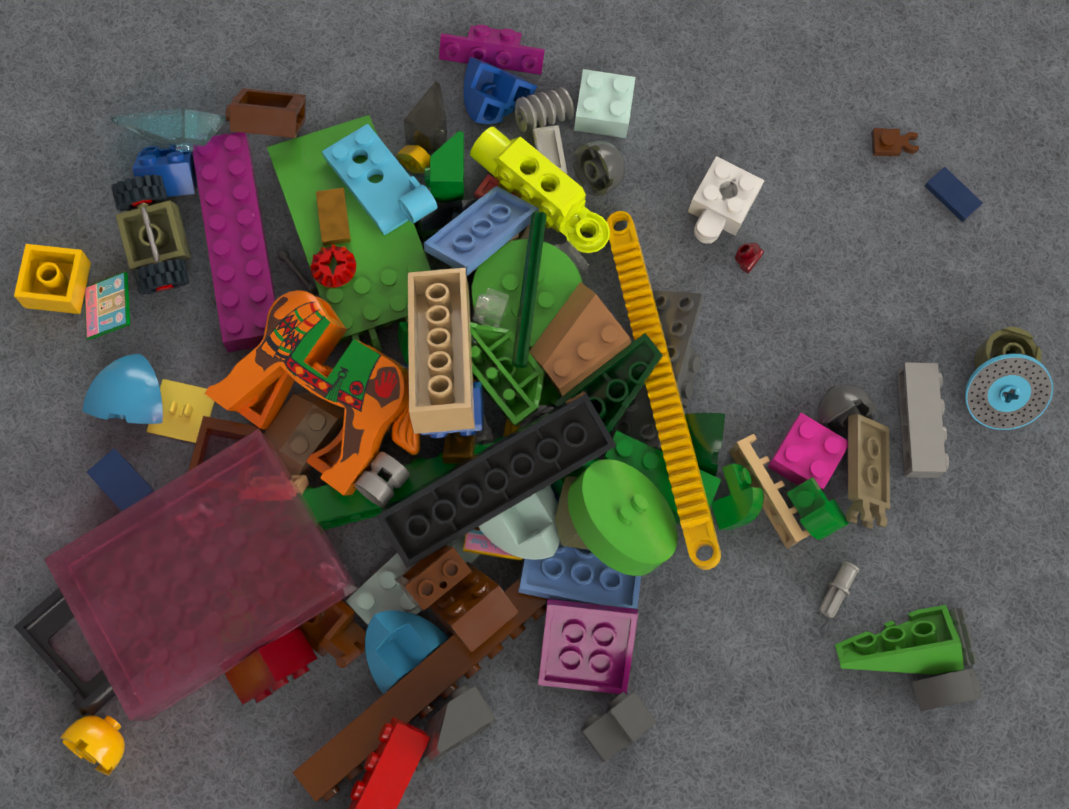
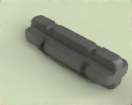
M963 608L951 609L949 614L961 642L964 666L974 665L977 663L975 651L972 652L971 650L973 643L968 624L964 622L966 620L965 611Z

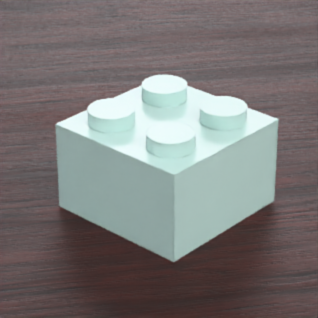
M583 69L574 131L626 138L635 77Z

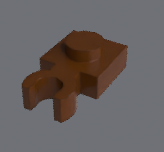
M874 128L871 132L873 156H899L901 149L909 154H914L919 150V146H912L908 142V140H916L918 133L909 132L905 136H900V129Z

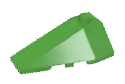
M946 605L915 610L908 613L910 620L896 626V623L892 620L884 624L886 629L879 634L874 635L866 631L835 644L842 669L936 675L964 670L961 642Z

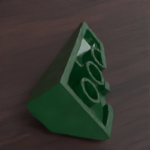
M644 333L554 402V404L559 406L584 391L610 433L663 355L648 335Z

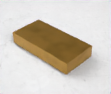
M344 188L316 191L323 246L351 242Z

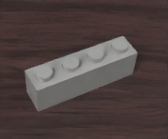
M905 362L897 370L904 477L938 478L949 467V456L945 453L944 447L947 439V429L943 426L942 422L945 403L940 396L943 377L939 373L938 363Z

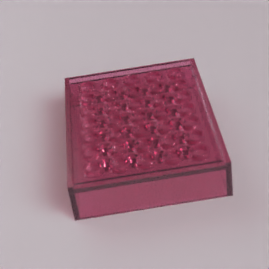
M259 429L44 558L130 721H147L236 666L256 650L279 639L358 589L272 442Z

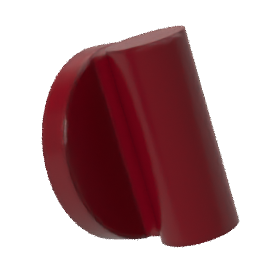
M746 243L739 247L735 260L741 266L740 269L749 274L764 254V251L757 243Z

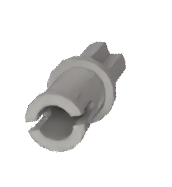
M847 561L841 563V567L833 582L828 583L829 590L819 607L821 614L829 618L835 617L843 599L850 595L848 590L860 571L857 566Z

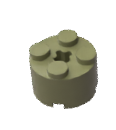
M1006 327L993 333L978 347L974 357L975 369L986 361L1005 354H1023L1041 362V350L1032 340L1034 339L1033 336L1027 331L1017 327Z

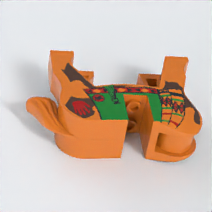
M291 291L280 296L270 307L261 343L239 361L224 380L209 386L204 394L226 410L240 413L260 429H268L277 417L294 381L316 396L337 406L344 407L343 427L338 436L328 446L311 454L306 462L321 472L322 476L320 478L343 495H352L356 490L354 483L364 471L370 470V463L378 455L383 437L389 430L392 429V441L409 454L416 455L420 452V433L414 434L409 414V370L370 345L353 339L334 369L325 365V361L347 329L331 305L325 300L306 291Z

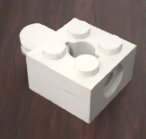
M716 156L694 195L688 210L689 213L699 217L694 228L696 238L706 244L713 243L717 240L722 230L736 236L764 180Z

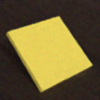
M163 379L160 386L163 423L148 424L146 432L196 443L203 416H211L215 401L204 394L207 390L206 388Z

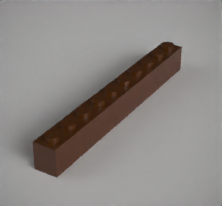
M519 578L504 591L519 613L472 653L455 636L450 637L293 772L295 777L315 802H319L321 799L328 802L340 791L338 785L343 780L348 778L349 781H352L364 771L362 764L367 760L372 751L376 752L381 742L378 740V737L385 723H390L392 717L408 724L417 716L421 720L424 719L435 709L432 703L440 696L444 700L447 699L458 689L455 683L464 676L467 679L474 676L481 669L479 663L487 656L490 660L497 656L504 649L501 644L507 638L511 637L512 640H515L526 630L524 624L533 617L537 621L546 613L548 599L518 593Z

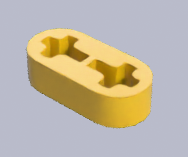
M406 145L396 154L399 162L412 173H424L425 167H430V155L418 145Z

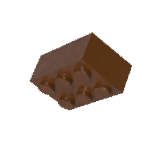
M467 561L466 564L472 572L431 604L429 608L440 623L472 653L519 612L497 583ZM445 581L439 584L440 588L446 587Z

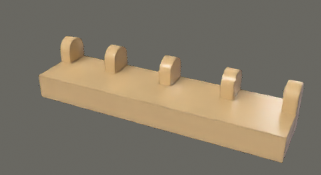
M752 434L738 441L729 452L736 464L743 465L748 470L752 480L750 487L763 489L764 502L762 508L785 547L789 548L811 534L807 530H801L793 514L798 512L796 507L794 506L789 509L778 490L785 486L783 481L774 484L763 465L770 462L768 456L759 459L752 448L751 443L757 440L756 436Z

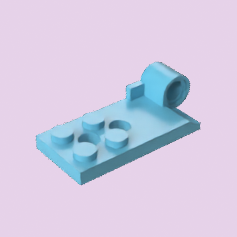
M369 124L322 151L324 159L384 236L405 222L410 221L414 224L437 209L436 201L430 191L424 185H420L414 176H409ZM360 155L366 156L368 158L367 161L362 164H358L353 161L357 156ZM373 175H381L383 180L379 183H371L369 178Z

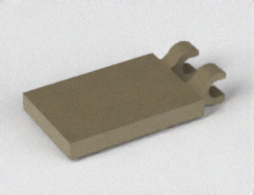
M859 414L849 415L848 499L852 500L853 504L847 510L846 519L848 522L855 524L857 523V515L860 512V519L864 527L873 529V520L875 518L877 519V526L886 527L887 517L885 510L890 509L889 427Z

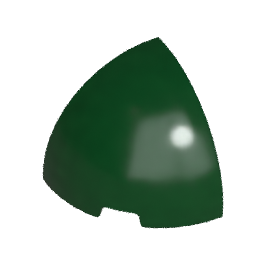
M687 413L685 417L698 467L700 470L715 476L718 469L719 449L722 448L725 414Z

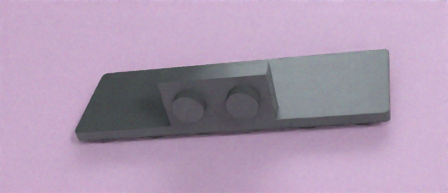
M653 291L682 406L687 408L688 401L693 395L694 379L701 366V357L693 350L690 344L704 297L701 293ZM645 383L613 428L611 437L618 431L648 446L660 449L661 442L658 437L656 422L653 417Z

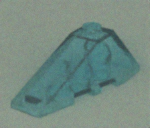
M180 108L111 117V122L162 144L176 146V151L192 152L193 147L205 146L226 122V116Z

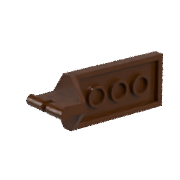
M262 533L254 536L230 579L291 631L300 628L311 648L320 656L324 657L329 653L336 659L338 667L346 668L360 654L365 652L366 631L354 622L355 611Z

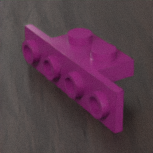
M471 25L467 37L441 33L439 59L468 64L470 57H473L500 69L542 75L545 49L520 45L522 33L515 32L512 29L499 30L486 25Z

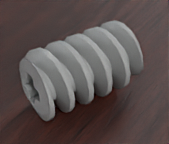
M562 87L548 90L545 93L540 92L536 95H528L526 98L520 97L516 100L514 109L517 126L522 132L527 130V125L531 130L536 129L537 123L540 127H544L546 120L550 125L555 124L556 119L559 122H563L565 115L568 120H571L575 112L569 93Z

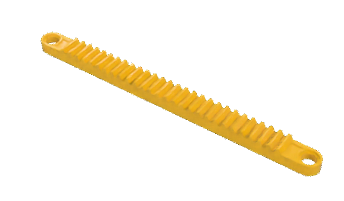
M616 211L608 217L606 222L610 229L609 240L619 275L618 278L621 283L620 286L626 303L625 306L628 311L634 340L646 333L663 355L646 380L645 385L656 422L655 425L661 442L680 524L692 562L700 569L710 570L719 563L721 550L636 227L629 213ZM626 221L628 223L624 230H614L617 222ZM703 546H709L713 549V555L707 561H701L697 558V552Z

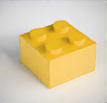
M26 244L14 297L24 308L81 314L91 262L82 250Z

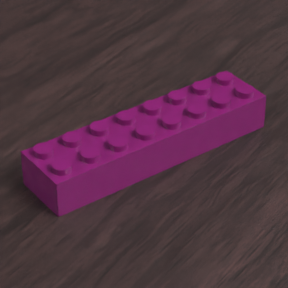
M243 132L191 140L222 341L228 353L256 348L263 340L269 309L277 299L250 143L247 134Z

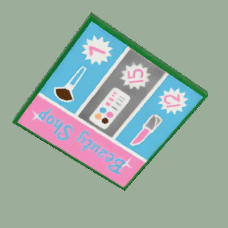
M122 272L86 286L85 323L87 340L130 325L127 272Z

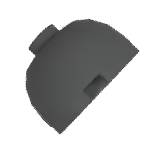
M602 140L588 142L581 145L575 151L574 155L578 154L577 161L573 162L576 178L583 187L585 182L589 184L595 192L592 194L593 196H603L620 185L625 174V163L622 154L612 143ZM602 178L604 182L601 184H595L590 182L589 180L596 181Z
M837 384L830 387L819 402L818 418L821 425L835 432L848 428L849 415L859 414L873 420L871 413L873 411L877 413L878 409L863 388L851 384ZM838 419L841 426H839L834 420Z

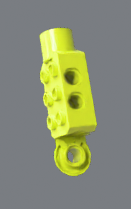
M495 127L488 128L480 135L470 151V156L499 181L498 186L509 193L513 192L518 198L539 208V212H544L547 215L545 227H552L556 232L564 234L569 244L575 250L589 254L605 247L610 237L608 223L602 216L589 211L585 207L586 194L583 187L522 137L510 140ZM589 232L593 237L585 238L581 233Z

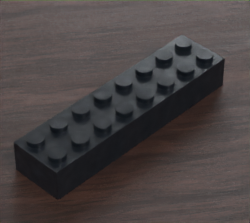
M583 391L385 508H382L378 511L376 518L406 568L611 450L616 447V444L589 397Z

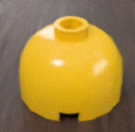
M108 715L104 719L97 716H84L70 725L60 737V739H63L64 745L80 759L84 758L92 764L98 762L100 765L95 769L108 776L119 764L125 749L124 738L118 731L121 725Z

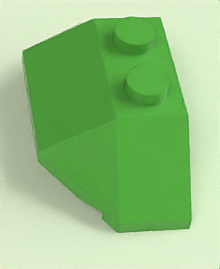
M470 322L473 378L476 382L482 383L484 392L499 411L516 427L539 409L545 372L530 353L526 368L512 366L515 335L511 330Z

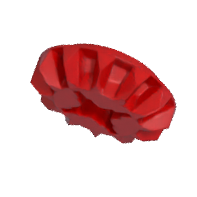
M332 244L327 248L321 247L316 255L313 254L310 267L314 279L319 284L329 288H337L351 281L355 275L357 265L353 253L348 251L345 246L339 247ZM332 257H335L337 264L341 265L336 266V270H334L332 275L330 267L326 265H329Z

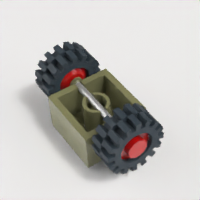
M154 174L151 176L144 175L143 177L135 176V178H127L125 181H118L116 184H113L111 189L117 210L127 211L116 214V219L129 268L134 270L133 273L139 294L160 293L189 284L190 281L184 262L185 260L192 259L179 206L172 201H166L167 194L162 177Z

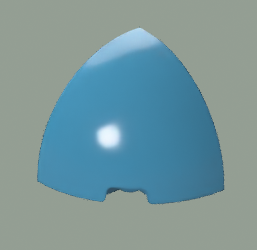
M132 354L119 358L106 366L91 383L84 399L82 411L91 416L106 420L109 418L126 419L127 423H163L161 391L156 374L148 360L141 354Z
M399 610L379 612L370 620L365 637L366 658L372 677L383 695L449 639L438 627L428 620L413 613Z

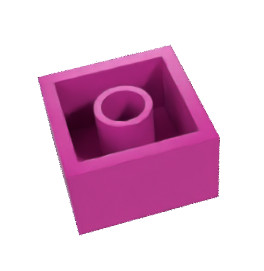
M800 413L792 423L767 467L798 486L814 477L821 490H824L848 448V440Z

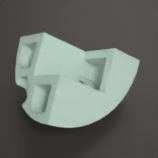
M550 485L478 526L483 534L498 548L524 559L535 560L552 557L560 543L555 524L558 505Z

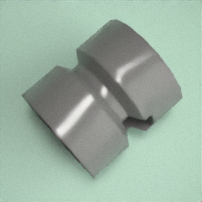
M379 452L370 463L371 470L364 471L354 483V486L371 502L381 508H385L394 496L393 489L401 488L409 478L410 473L393 457L384 452ZM380 473L389 481L386 482L381 477H379Z

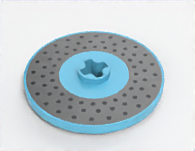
M1023 354L1000 355L983 363L970 376L965 389V402L972 417L980 424L997 430L1016 429L1033 422L1046 410L1053 395V382L1045 366L1038 360ZM1010 389L1014 390V393H1008L1007 396L1003 394V392H1009Z

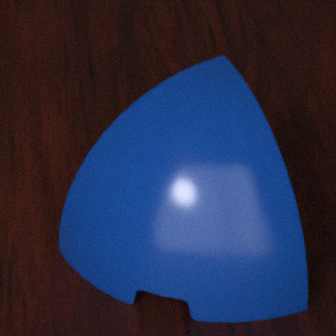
M470 57L464 79V102L467 112L473 121L481 124L499 123L503 121V117L514 112L515 102L518 98H526L528 95H533L537 86L503 69Z

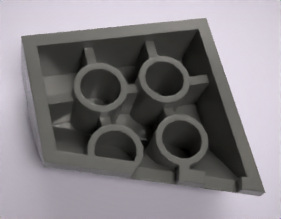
M465 685L451 694L452 700L425 724L423 731L430 736V740L416 767L417 772L495 723L492 712L476 686L469 689Z

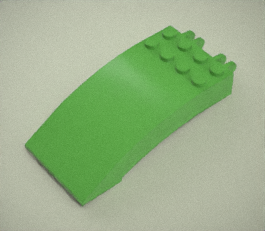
M367 115L269 146L267 150L309 267L313 260V254L316 255L321 247L327 248L331 246H323L316 191L344 188L351 242L334 245L339 247L345 246L348 251L353 253L357 265L356 272L351 281L337 288L325 287L315 279L314 281L320 298L331 305L347 329L338 344L350 339L360 341L359 336L369 333L372 347L381 351L376 331L399 322H408V273L431 271L415 225L407 221L384 236L323 157V150L366 124H369L377 134L370 116ZM360 155L357 156L353 161L355 163L362 164L366 162L368 158L366 156ZM373 175L369 178L371 183H379L383 180L381 175ZM332 257L331 263L326 265L330 267L332 275L334 270H336V266L341 265L337 264L335 257Z

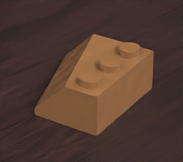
M580 282L529 353L544 370L545 376L562 397L630 345L631 339L599 297Z

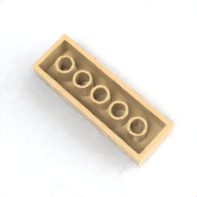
M455 268L408 273L409 414L414 434L475 429L469 289L466 269Z

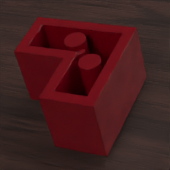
M297 628L256 650L227 671L225 676L242 705L253 699L256 703H259L273 694L270 689L275 692L288 684V677L291 675L296 680L309 672L308 665L318 658L300 628Z

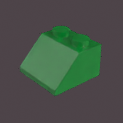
M458 131L430 156V167H425L426 188L430 191L436 203L464 200L463 131Z

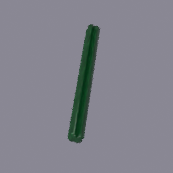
M534 211L531 215L512 357V366L516 368H526L528 363L547 216L544 212Z

